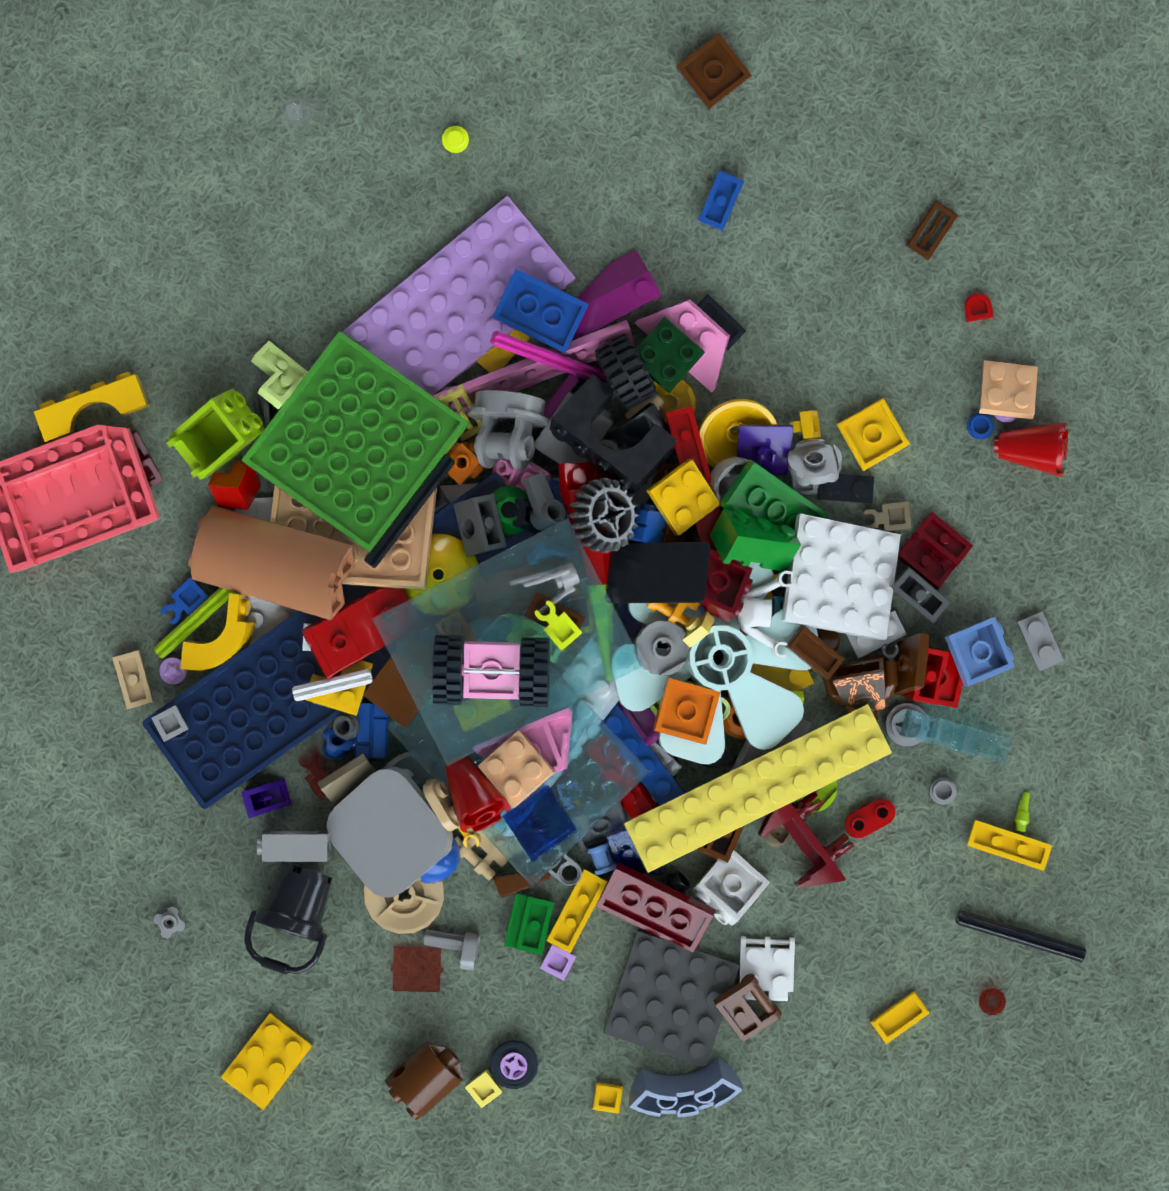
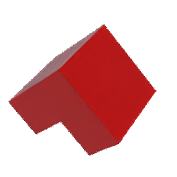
M235 461L229 474L214 472L208 484L219 507L249 510L261 486L255 471L240 461Z

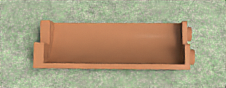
M212 506L208 513L201 517L193 551L188 560L193 580L328 620H332L345 604L342 582L355 567L352 545L216 506Z

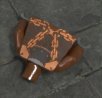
M896 643V652L893 655L886 653V644H884L882 651L887 657L886 662H884V658L844 664L838 667L829 680H825L822 677L827 696L838 706L845 707L847 714L868 704L877 720V711L886 708V700L893 696L898 684V662L895 661V656L898 654L899 648Z

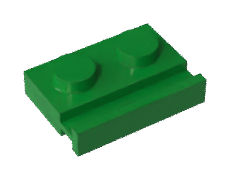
M516 893L504 946L542 955L554 901Z

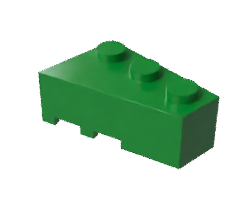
M724 508L710 533L712 542L722 562L725 564H730L731 560H739L742 566H749L751 562L760 563L759 566L764 569L787 571L801 546L800 541L796 537V532L791 527L786 525L777 526L765 518L759 517L756 519L740 510L731 511Z

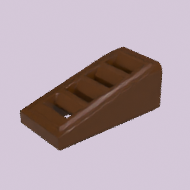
M546 870L493 876L498 893L502 898L551 878V874Z

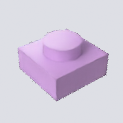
M552 944L540 969L564 981L576 955L568 953Z

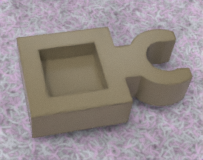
M909 501L882 504L883 512L880 513L873 509L864 511V515H874L875 522L872 525H865L867 528L877 529L881 524H884L886 532L913 529Z

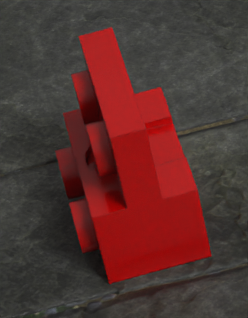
M929 646L924 688L901 696L914 701L957 708L963 682L951 652Z

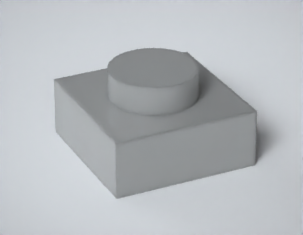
M177 705L151 718L164 742L189 729Z

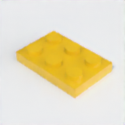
M270 1012L221 1078L264 1110L313 1044Z

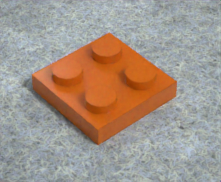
M667 677L653 731L707 745L721 692Z

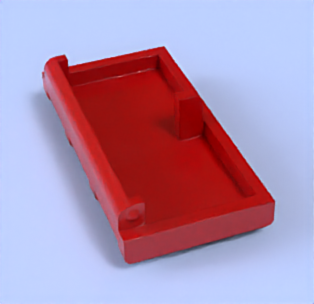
M376 587L342 606L332 620L321 618L305 627L301 632L326 679H329L336 673L361 661L382 647L391 644L393 641L411 632V630L421 627L422 624L403 588Z

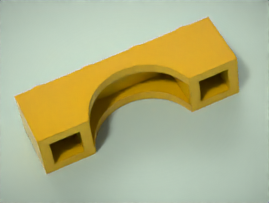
M126 372L116 376V381L106 385L105 381L89 386L91 391L80 394L78 390L64 395L65 400L56 404L54 400L40 404V409L34 411L44 442L50 443L74 434L76 418L84 408L91 404H110L122 415L148 407L149 403L139 376L136 374L131 376L130 372Z

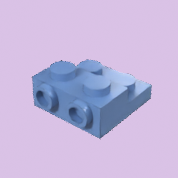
M995 617L985 619L945 637L964 687H969L1015 667L1013 653L1006 645L1003 638V628Z

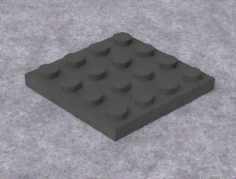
M637 930L604 1029V1034L706 1067L723 1018L713 1000L733 987L740 964L696 949L693 953L663 938Z

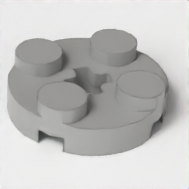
M811 438L795 444V449L792 452L791 450L789 451L788 470L796 478L797 484L801 486L835 482L839 478V472L842 468V454L834 444L831 447L826 444V440ZM816 459L819 463H811V460Z
M654 621L644 626L634 639L635 657L640 666L649 673L656 675H671L679 671L685 665L688 651H690V647L683 641L685 631L680 626L668 621ZM659 641L661 643H668L669 647L665 649L667 654L664 656L655 650L658 647L657 643Z

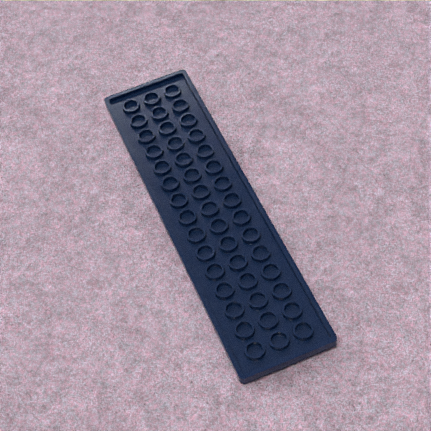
M495 473L490 475L434 515L432 534H446L462 541L453 504L475 497L490 495L496 489L506 486L501 477ZM506 502L501 506V514L505 518H513L515 516L514 510H517V506L513 502ZM526 530L515 535H504L507 547L475 555L479 565L480 576L530 565L526 555L544 538L541 535ZM436 569L433 572V577L436 580H440L444 576L441 569ZM342 584L344 605L377 586ZM476 592L469 603L460 609L468 623L481 615ZM412 606L422 624L421 627L412 631L416 632L434 647L435 635H442L436 624L451 614L431 615ZM301 611L296 612L143 721V726L201 808L207 809L343 713L342 711L305 699L295 701L292 693L294 686L310 683L312 674L325 677L312 651H302L303 634L301 630L304 629V623L312 624L321 619V617ZM409 633L362 659L373 664L371 669L373 680ZM342 671L336 673L332 677L341 675ZM370 684L366 685L365 691L368 689ZM177 705L189 729L164 742L151 718Z

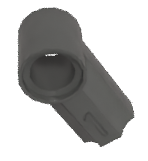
M539 473L522 480L532 506V511L530 512L532 525L538 530H546L562 522L566 514L565 508L562 503L554 499L545 473Z

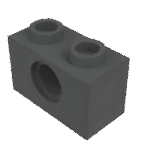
M494 494L475 497L453 504L466 557L507 547Z
M908 565L891 586L896 593L932 623L951 603L948 598Z

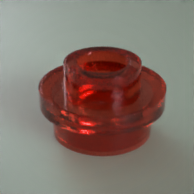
M988 988L980 994L979 1006L984 1013L997 1015L1004 1010L1006 999L1000 990ZM996 997V1005L989 1006L987 1004L988 998Z

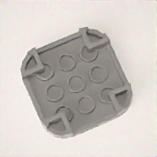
M386 766L365 779L334 807L328 816L326 825L327 833H329V839L333 846L365 886L374 894L382 897H394L409 889L412 884L437 862L447 856L453 848L452 831H447L441 825L424 793L413 781L412 777L414 774L407 768L401 769L396 766Z

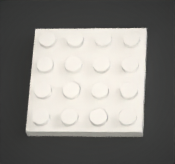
M801 513L798 514L794 531L801 546L789 566V571L793 574H788L787 584L792 585L786 587L782 621L879 641L886 640L893 595L891 586L895 581L901 534Z

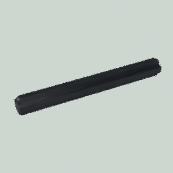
M444 454L371 552L367 554L364 561L372 568L378 566L453 467L455 461L449 455Z
M961 910L956 917V923L960 926L1065 958L1083 962L1086 956V949L1084 947Z

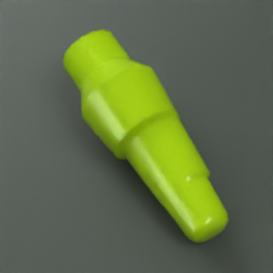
M1023 792L1014 819L1016 832L1025 833L1026 826L1029 824V792Z

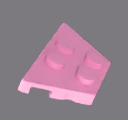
M688 299L649 316L641 317L635 322L642 331L649 335L664 317L667 318L705 351L704 355L691 368L689 373L711 393L717 388V380L730 335L694 302Z
M571 708L563 709L476 745L473 749L477 754L486 759L514 733L521 730L553 768L555 773L567 769L572 710Z

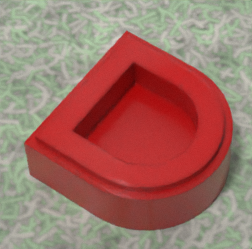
M975 293L966 299L964 304L966 323L994 318L991 301L986 295Z

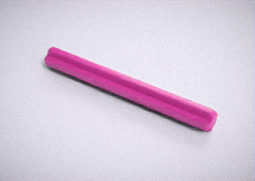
M494 331L492 333L491 345L588 380L594 374L605 383L607 377L603 370L502 332Z

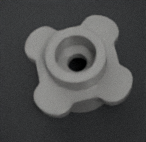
M169 907L167 912L156 914L154 917V923L159 925L163 938H170L172 933L185 929V922L181 920L176 907ZM168 920L172 921L171 925L167 924Z

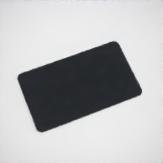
M708 542L628 543L625 546H621L617 551H611L605 596L606 602H703L706 593L710 544Z

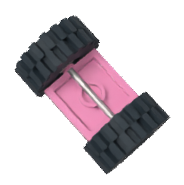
M435 635L432 669L433 704L462 705L463 698L519 699L520 707H548L550 638L522 637L520 649V643L464 642V636Z

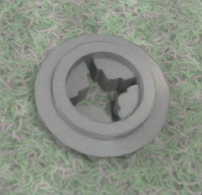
M904 703L894 707L888 713L885 723L888 736L892 741L901 746H913L920 743L927 735L929 729L926 713L919 706L911 703ZM906 713H908L911 722L919 724V726L909 728L907 737H905L904 728L896 725V723L905 720Z

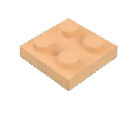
M984 360L979 413L1033 420L1035 415L1038 367Z
M521 730L514 733L478 765L512 808L517 807L555 773L553 768Z

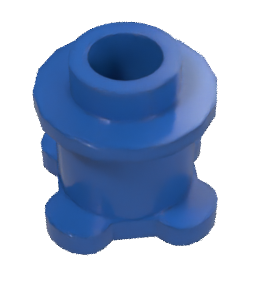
M326 728L323 731L322 736L326 739L322 746L324 755L331 760L344 759L352 748V741L341 739L335 734L333 729Z

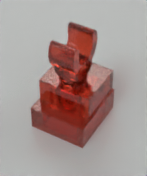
M310 750L309 753L312 755L311 763L305 764L301 758L298 759V762L303 768L311 772L305 779L314 794L322 799L326 795L320 789L318 782L333 773V771L328 773L326 769L320 766L318 755Z

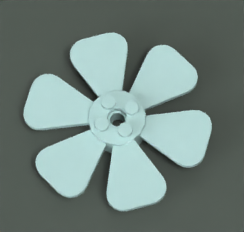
M751 562L748 567L753 569L749 578L753 581L749 590L773 581L772 569H764L759 566L760 563ZM767 593L754 598L763 599ZM628 603L629 612L632 617L645 625L654 621H668L667 616L657 610H650L646 607V603ZM667 603L673 608L676 605V603ZM686 607L682 613L689 617L690 620L695 616L698 618L702 616L699 607L697 611H692ZM782 608L771 616L769 628L757 626L755 629L776 642L788 643L801 625L782 621ZM711 614L715 620L710 633L690 647L685 665L671 675H656L644 670L635 657L634 644H624L613 652L611 671L617 697L620 703L628 710L643 711L660 700L667 677L683 682L690 678L695 682L694 685L719 692L721 690L728 691L744 735L749 744L757 749L766 750L776 746L803 718V703L796 694L751 673L750 670L753 663L793 670H808L811 667L785 647L786 645H779L777 652L780 655H787V657L778 658L774 656L769 646L748 634L743 635L739 631L740 625L736 617L727 622ZM675 623L676 625L680 626L686 633V628L679 625L678 623ZM805 626L818 637L815 627ZM655 649L657 653H662L663 656L667 654L665 649ZM717 650H720L724 655V659L719 665L715 664L713 660V655ZM721 693L707 745L659 732V743L665 752L700 764H711L721 758L725 749Z

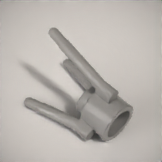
M568 563L555 569L511 580L509 584L523 583L524 587H529L553 579L558 589L562 587L564 589L550 600L555 605L567 594L574 592L575 588L573 585L580 583L573 564ZM544 605L539 609L540 614L546 612L549 606Z

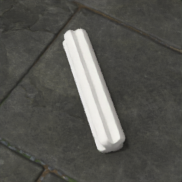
M364 669L294 686L292 693L295 701H300L370 684L373 678L370 669Z

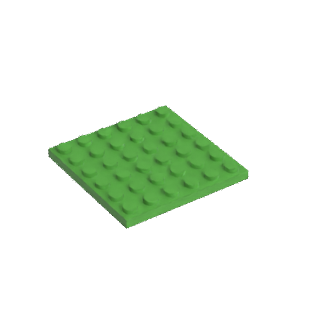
M339 331L243 457L242 461L364 550L371 552L440 459L449 452L467 428L469 422Z

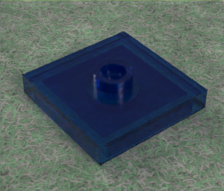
M549 785L544 786L502 816L532 862L537 861L578 832L577 827Z

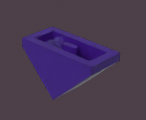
M285 779L241 792L248 818L292 805Z

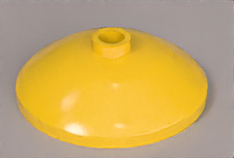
M748 399L726 401L712 409L706 415L699 428L707 463L714 468L722 460L736 457L739 429L732 431V427L739 425H777L772 413L762 404Z
M432 534L426 590L403 588L409 602L416 609L431 615H447L463 608L475 594L472 578L480 577L477 559L475 555L466 557L463 542L460 539L446 534ZM436 569H441L444 573L443 578L440 580H436L433 577V572Z

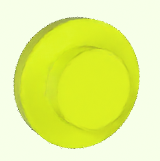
M451 126L444 131L442 143L447 151L460 153L467 148L469 136L462 127Z

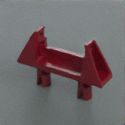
M815 791L808 794L795 805L789 803L765 815L757 833L763 839L771 831L783 825L808 861L814 865L805 872L804 876L794 882L798 888L845 881L846 878L836 866L837 862L835 860L855 847L850 841L845 843L849 839L845 833L825 847L820 844L804 822L805 817L824 804L820 799L813 801L818 796Z

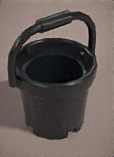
M281 862L263 907L261 906L257 911L253 910L251 912L245 930L244 941L246 950L253 960L261 964V967L287 975L288 973L299 974L308 971L317 963L327 939L321 924L333 880L332 877L287 862ZM257 922L318 942L316 951L311 960L299 967H290L287 963L266 956L261 957L253 949L251 942L254 923Z

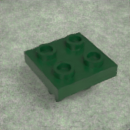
M665 317L635 349L651 379L669 394L705 353L704 350Z

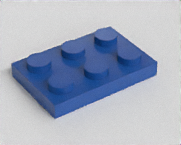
M515 269L492 318L566 353L589 304Z

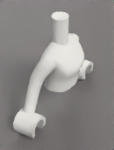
M781 571L775 580L751 589L747 594H743L741 602L744 605L737 617L741 630L772 649L773 655L778 658L787 657V655L778 654V646L788 644L781 641L776 642L761 631L752 628L757 626L770 627L772 600L754 597L763 595L779 586L790 587L792 584H784L782 582L784 574H793L790 571Z

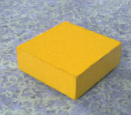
M596 1082L592 1110L619 1114L623 1086Z

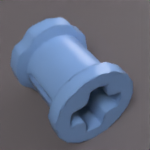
M609 842L586 849L593 859L596 868L594 870L595 875L612 871L617 865L611 857L609 851L611 845Z

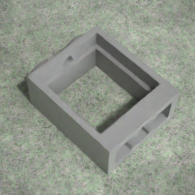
M265 831L262 837L257 839V855H262V862H327L331 858V841L327 831Z

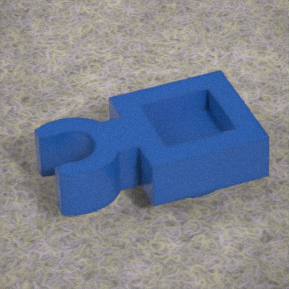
M190 577L171 595L176 602L165 605L160 613L164 615L168 610H173L175 618L170 623L174 625L180 621L184 610L190 615L210 596Z

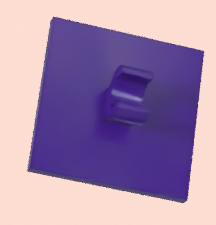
M739 425L736 457L752 460L772 475H788V453L791 450L793 425Z

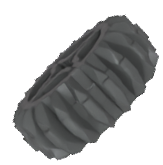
M608 478L591 480L588 484L581 486V492L574 494L577 502L570 504L574 508V513L568 515L574 518V523L570 526L573 529H577L574 537L582 538L581 545L589 546V550L601 553L617 551L621 546L627 545V539L634 537L632 529L639 527L634 522V519L640 516L634 512V508L638 504L631 502L634 494L627 493V486L620 485L619 481Z

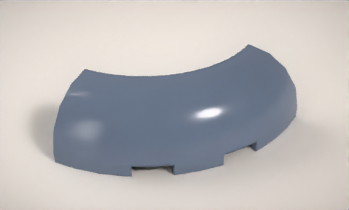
M719 1057L706 1067L683 1075H659L642 1069L631 1086L629 1107L658 1117L661 1116V1113L677 1114V1117L699 1114V1110L713 1105L717 1108L740 1093L743 1087L735 1071Z

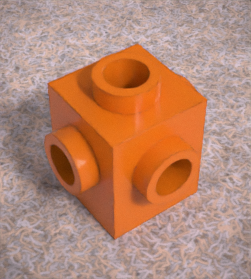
M466 441L461 444L457 442L447 453L455 461L448 474L459 485L466 483L470 478L475 480L485 469L478 461L474 442L469 443Z

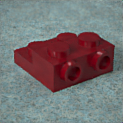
M710 549L705 599L699 603L705 606L704 611L727 622L733 617L737 618L744 605L741 602L743 594H747L753 581L749 578L753 568L742 566L736 560H731L730 564H725L722 562L718 552Z

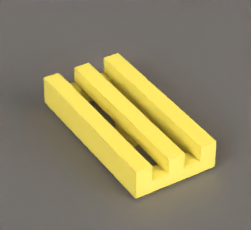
M460 384L457 386V390L453 391L451 389L447 391L448 395L443 396L442 394L438 398L447 407H449L448 403L453 401L461 417L469 422L467 426L468 431L463 432L460 436L461 440L464 441L479 433L482 421L476 420L478 426L473 428L457 398L462 396L468 408H473L474 405L463 385Z

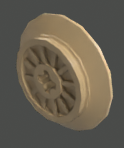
M419 878L410 886L409 894L412 895L411 898L406 897L404 900L399 899L400 894L394 897L376 895L364 886L365 905L371 918L383 929L397 934L415 933L428 927L439 915L444 901L443 882L428 884L421 882L420 880L422 879Z

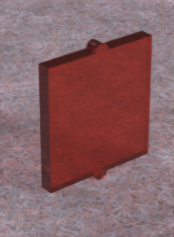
M394 946V961L391 967V971H393V991L440 992V973L443 972L441 967V948Z

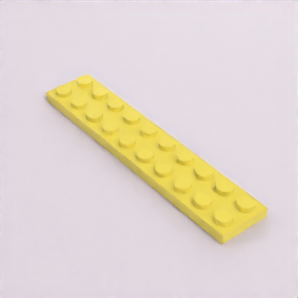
M867 704L624 823V826L647 873L891 754L892 751Z

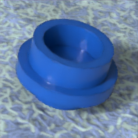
M976 413L968 419L967 431L971 437L982 440L992 434L994 422L988 414Z

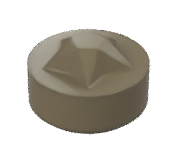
M782 825L767 834L764 839L770 846L779 848L788 844L791 836Z

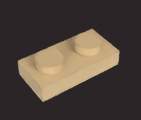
M140 650L112 657L127 709L154 702Z

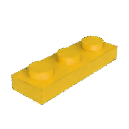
M975 819L966 843L969 847L1042 871L1045 870L1052 848L1051 844Z
M584 869L580 881L575 885L546 941L571 953L608 881Z

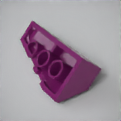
M636 249L611 262L577 298L589 305L572 341L594 333L661 297L659 289Z

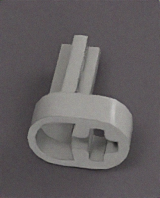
M426 929L424 945L462 951L460 969L475 970L480 934L466 932L465 935Z

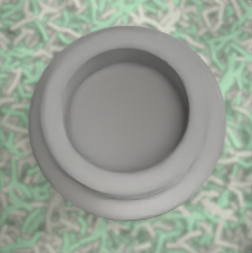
M942 777L932 782L929 793L934 802L945 805L954 800L957 789L953 781Z

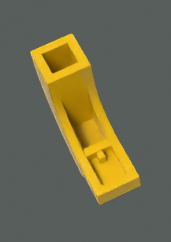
M229 593L226 625L217 639L210 643L199 641L183 642L180 669L207 670L218 668L247 648L256 626V622L246 621V616L249 615L251 603L247 595Z

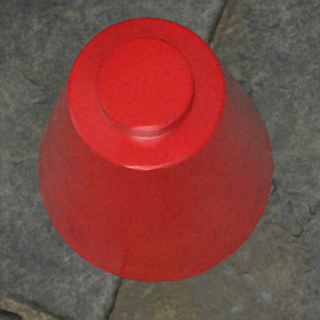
M1060 422L1002 431L1000 437H995L994 453H998L999 459L1063 477L1065 467H1062V460H1067L1068 430L1066 428L1068 423Z
M458 754L448 760L445 771L461 831L468 833L467 829L472 828L474 832H478L502 819L500 814L504 810L507 813L510 810V805L506 798L495 788L469 756Z

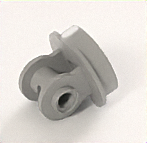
M498 390L476 392L474 407L468 409L467 415L475 420L482 421V426L476 435L474 443L475 453L480 465L483 468H492L497 459L504 458L511 461L514 469L524 470L533 457L535 449L534 439L531 435L532 427L542 428L549 424V419L544 417L546 402L541 398L516 392ZM511 423L515 424L512 433L499 432L500 425L511 426Z

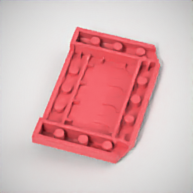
M95 425L0 461V547L9 573L29 569L147 525L160 518L129 428Z

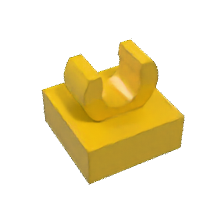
M817 410L800 412V421L789 422L790 425H793V433L803 432V439L821 437Z

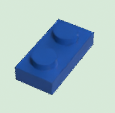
M719 170L698 221L723 232L744 181Z

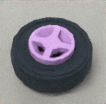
M511 1040L504 1042L495 1049L491 1056L490 1070L492 1077L505 1088H523L531 1083L537 1074L538 1060L536 1053L529 1045L522 1041Z

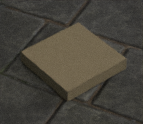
M361 754L319 781L318 785L336 807L377 770L366 756Z

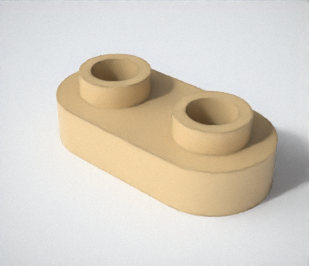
M432 779L423 785L424 795L441 825L449 832L459 828L453 800L449 795L447 785L438 779Z

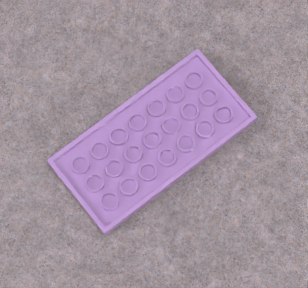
M506 196L342 331V333L432 396L442 391L495 347L490 343L494 331L509 335L515 330L492 318L515 269L561 291L573 283L576 278L511 199Z

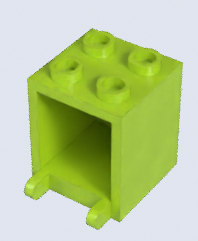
M232 388L210 399L167 437L169 441L166 444L169 448L174 446L193 470L190 473L192 477L198 476L202 480L214 472L223 469L258 439L265 428L261 418L246 405L245 398Z

